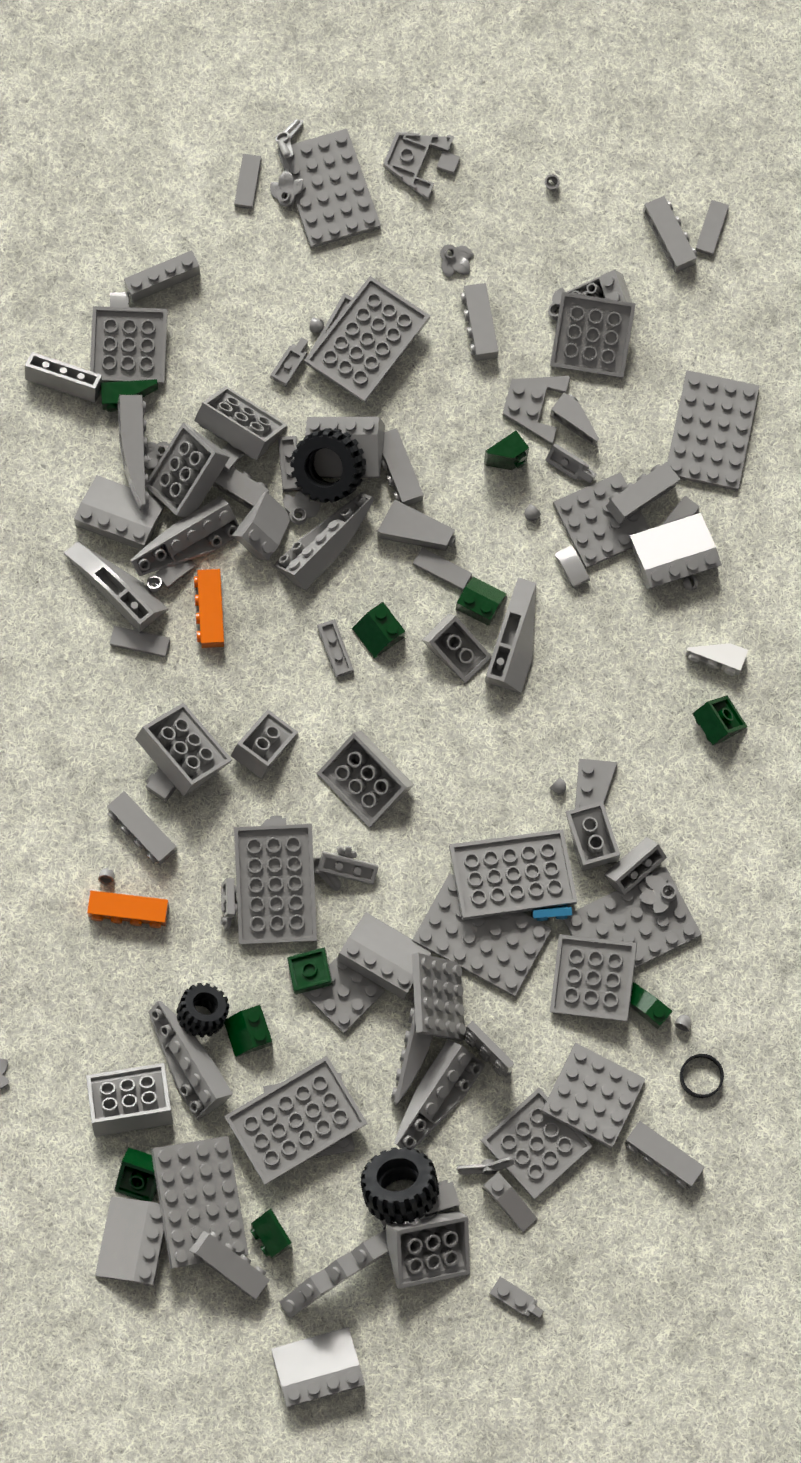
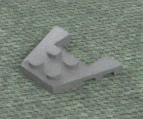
M396 132L383 167L425 200H428L434 183L417 177L429 148L432 147L442 152H449L454 136L447 135V137L436 134L426 136L418 133Z
M570 376L512 379L502 415L522 428L524 427L531 431L535 436L544 439L548 444L553 445L557 427L541 424L538 421L546 390L566 393Z

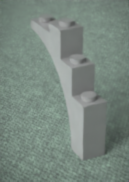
M386 1230L362 1242L351 1252L336 1259L325 1269L310 1276L298 1285L295 1290L279 1302L289 1318L297 1315L354 1274L389 1254Z

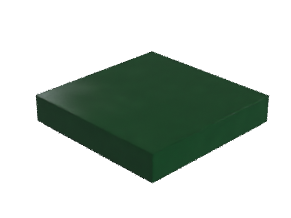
M325 947L287 957L295 995L333 985Z

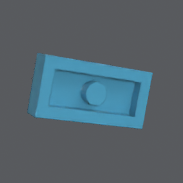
M568 905L532 910L531 912L532 917L537 918V921H546L548 917L567 919L568 915H572V907Z

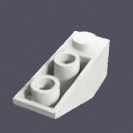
M728 643L688 647L685 655L694 662L702 661L710 668H720L726 674L734 676L735 674L739 675L748 650Z

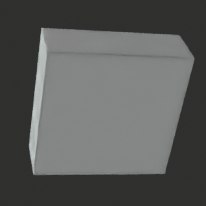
M443 151L437 164V169L454 175L460 156Z

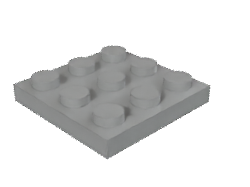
M336 957L329 964L333 985L302 994L338 1029L345 1033L385 993V990L378 984L337 961Z
M472 1020L466 1027L465 1041L470 1047H476L480 1051L479 1056L485 1062L489 1060L494 1065L492 1068L499 1076L503 1074L507 1077L512 1072L514 1062Z

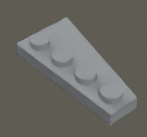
M579 759L575 809L601 801L604 803L617 762Z

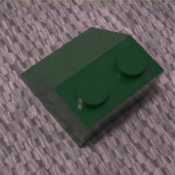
M514 431L485 451L484 464L513 470L516 467L519 469L527 463L529 447L519 433Z
M472 577L456 603V610L490 626L507 593Z
M384 602L368 611L352 628L373 658H376L405 638V630Z
M728 695L710 700L692 713L696 723L702 728L707 740L712 745L722 743L748 727Z
M260 1005L242 1010L228 1017L224 1022L235 1058L273 1045Z
M128 1147L121 1162L114 1191L138 1200L153 1202L157 1185L152 1155Z
M269 1209L251 1223L252 1229H250V1232L255 1240L260 1239L263 1246L260 1248L266 1257L270 1256L271 1259H274L292 1247L291 1240L272 1209Z

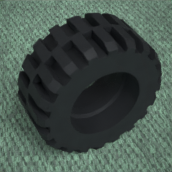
M325 428L307 435L296 445L297 449L292 453L294 460L290 462V467H294L291 475L292 478L296 477L297 482H295L297 488L301 486L303 489L301 492L305 496L309 494L311 495L310 499L314 501L319 499L321 503H327L328 501L332 503L347 497L362 483L361 477L366 472V469H363V466L366 465V459H362L363 449H358V441L356 439L351 440L349 433L343 434L340 429L332 430L331 428ZM320 449H330L341 459L343 472L338 481L333 483L327 482L317 474L314 467V458Z
M394 1147L390 1151L384 1150L380 1152L379 1156L375 1155L371 1159V1163L368 1162L361 1174L360 1183L366 1207L372 1215L381 1221L385 1220L386 1223L392 1224L397 1222V1224H403L406 1221H409V1223L414 1222V1219L424 1217L425 1212L428 1213L438 1200L439 1184L434 1164L427 1155L422 1152L420 1153L419 1150L413 1148L409 1150L408 1147H402V1149ZM398 1180H411L415 1182L409 1188L401 1191L385 1189L388 1185Z

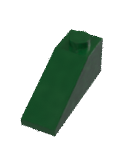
M157 379L101 382L103 410L108 412L117 411L119 395H142L143 398L158 390Z
M633 982L630 1006L656 1029H659L673 1011L658 998Z

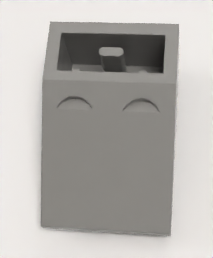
M615 269L567 291V293H579L580 295L632 303L624 276Z

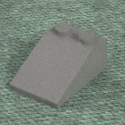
M264 492L232 536L257 559L269 560L278 548L290 522L289 512L270 494Z
M447 614L422 639L427 647L464 683L492 657L456 615Z
M267 709L237 743L231 757L262 779L294 739L298 731Z
M603 801L566 811L575 852L582 871L619 861L620 852Z

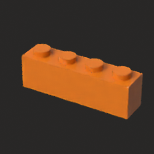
M220 569L197 570L198 576H194V587L198 588V594L195 595V606H199V613H196V624H200V631H197V642H201V648L224 647Z
M90 890L87 914L94 921L111 919L112 923L117 924L127 921L134 926H142V923L150 924L149 927L161 928V926H166L169 902L167 899Z

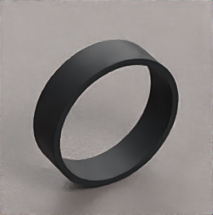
M708 1054L691 1056L685 1061L680 1070V1082L683 1089L689 1095L696 1098H707L714 1095L720 1089L724 1080V1071L721 1064L716 1058ZM707 1058L716 1064L721 1078L719 1086L715 1091L702 1095L692 1092L686 1086L683 1079V1070L690 1060Z

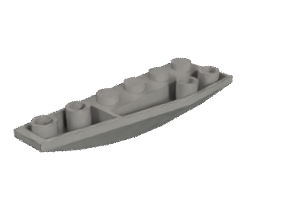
M119 395L118 428L122 461L139 509H144L145 503L149 501V494L145 492V485H148V474H145L144 469L148 463L147 456H144V449H147V438H144L146 419H143L146 412V402L142 400V395Z
M361 492L295 542L279 558L274 566L294 585L306 590L345 549L364 520L374 500L373 497Z
M219 496L168 528L135 555L131 562L138 576H142L212 553L235 539L232 535L239 527V524L229 503Z
M80 542L75 543L64 552V555L139 633L168 611V608L148 590L143 582Z
M519 577L517 579L487 670L485 683L517 693L522 692L533 655L535 582Z
M411 1008L408 1022L411 1023L410 1031L406 1030L404 1042H407L406 1050L402 1049L400 1061H403L402 1069H397L395 1080L399 1081L397 1088L393 1087L391 1096L396 1106H398L419 1073L433 1039V1036L416 1033L414 1008Z
M161 1000L157 1001L148 1011L176 1087L195 1119L198 1120L222 1106L233 1093L202 1044L192 1035V1032L189 1031L187 1033L184 1031L185 1027L179 1025L180 1021L177 1020V1016Z
M448 1039L416 1089L394 1144L400 1149L402 1147H408L409 1150L414 1149L466 1096L485 1067V1064L462 1045Z

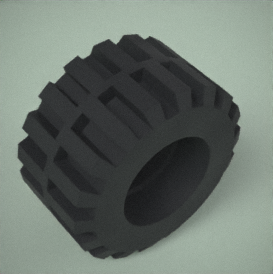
M198 983L197 986L192 985L189 989L185 990L176 1012L178 1013L177 1020L180 1021L179 1025L185 1027L184 1031L187 1033L190 1031L193 1036L196 1037L197 1034L202 1038L205 1035L210 1037L213 1033L219 1032L224 1025L230 1008L227 1003L228 998L227 996L223 997L224 992L222 990L218 991V987H211L208 983L205 985ZM194 1006H203L207 1008L211 1012V1014H202L198 1012Z

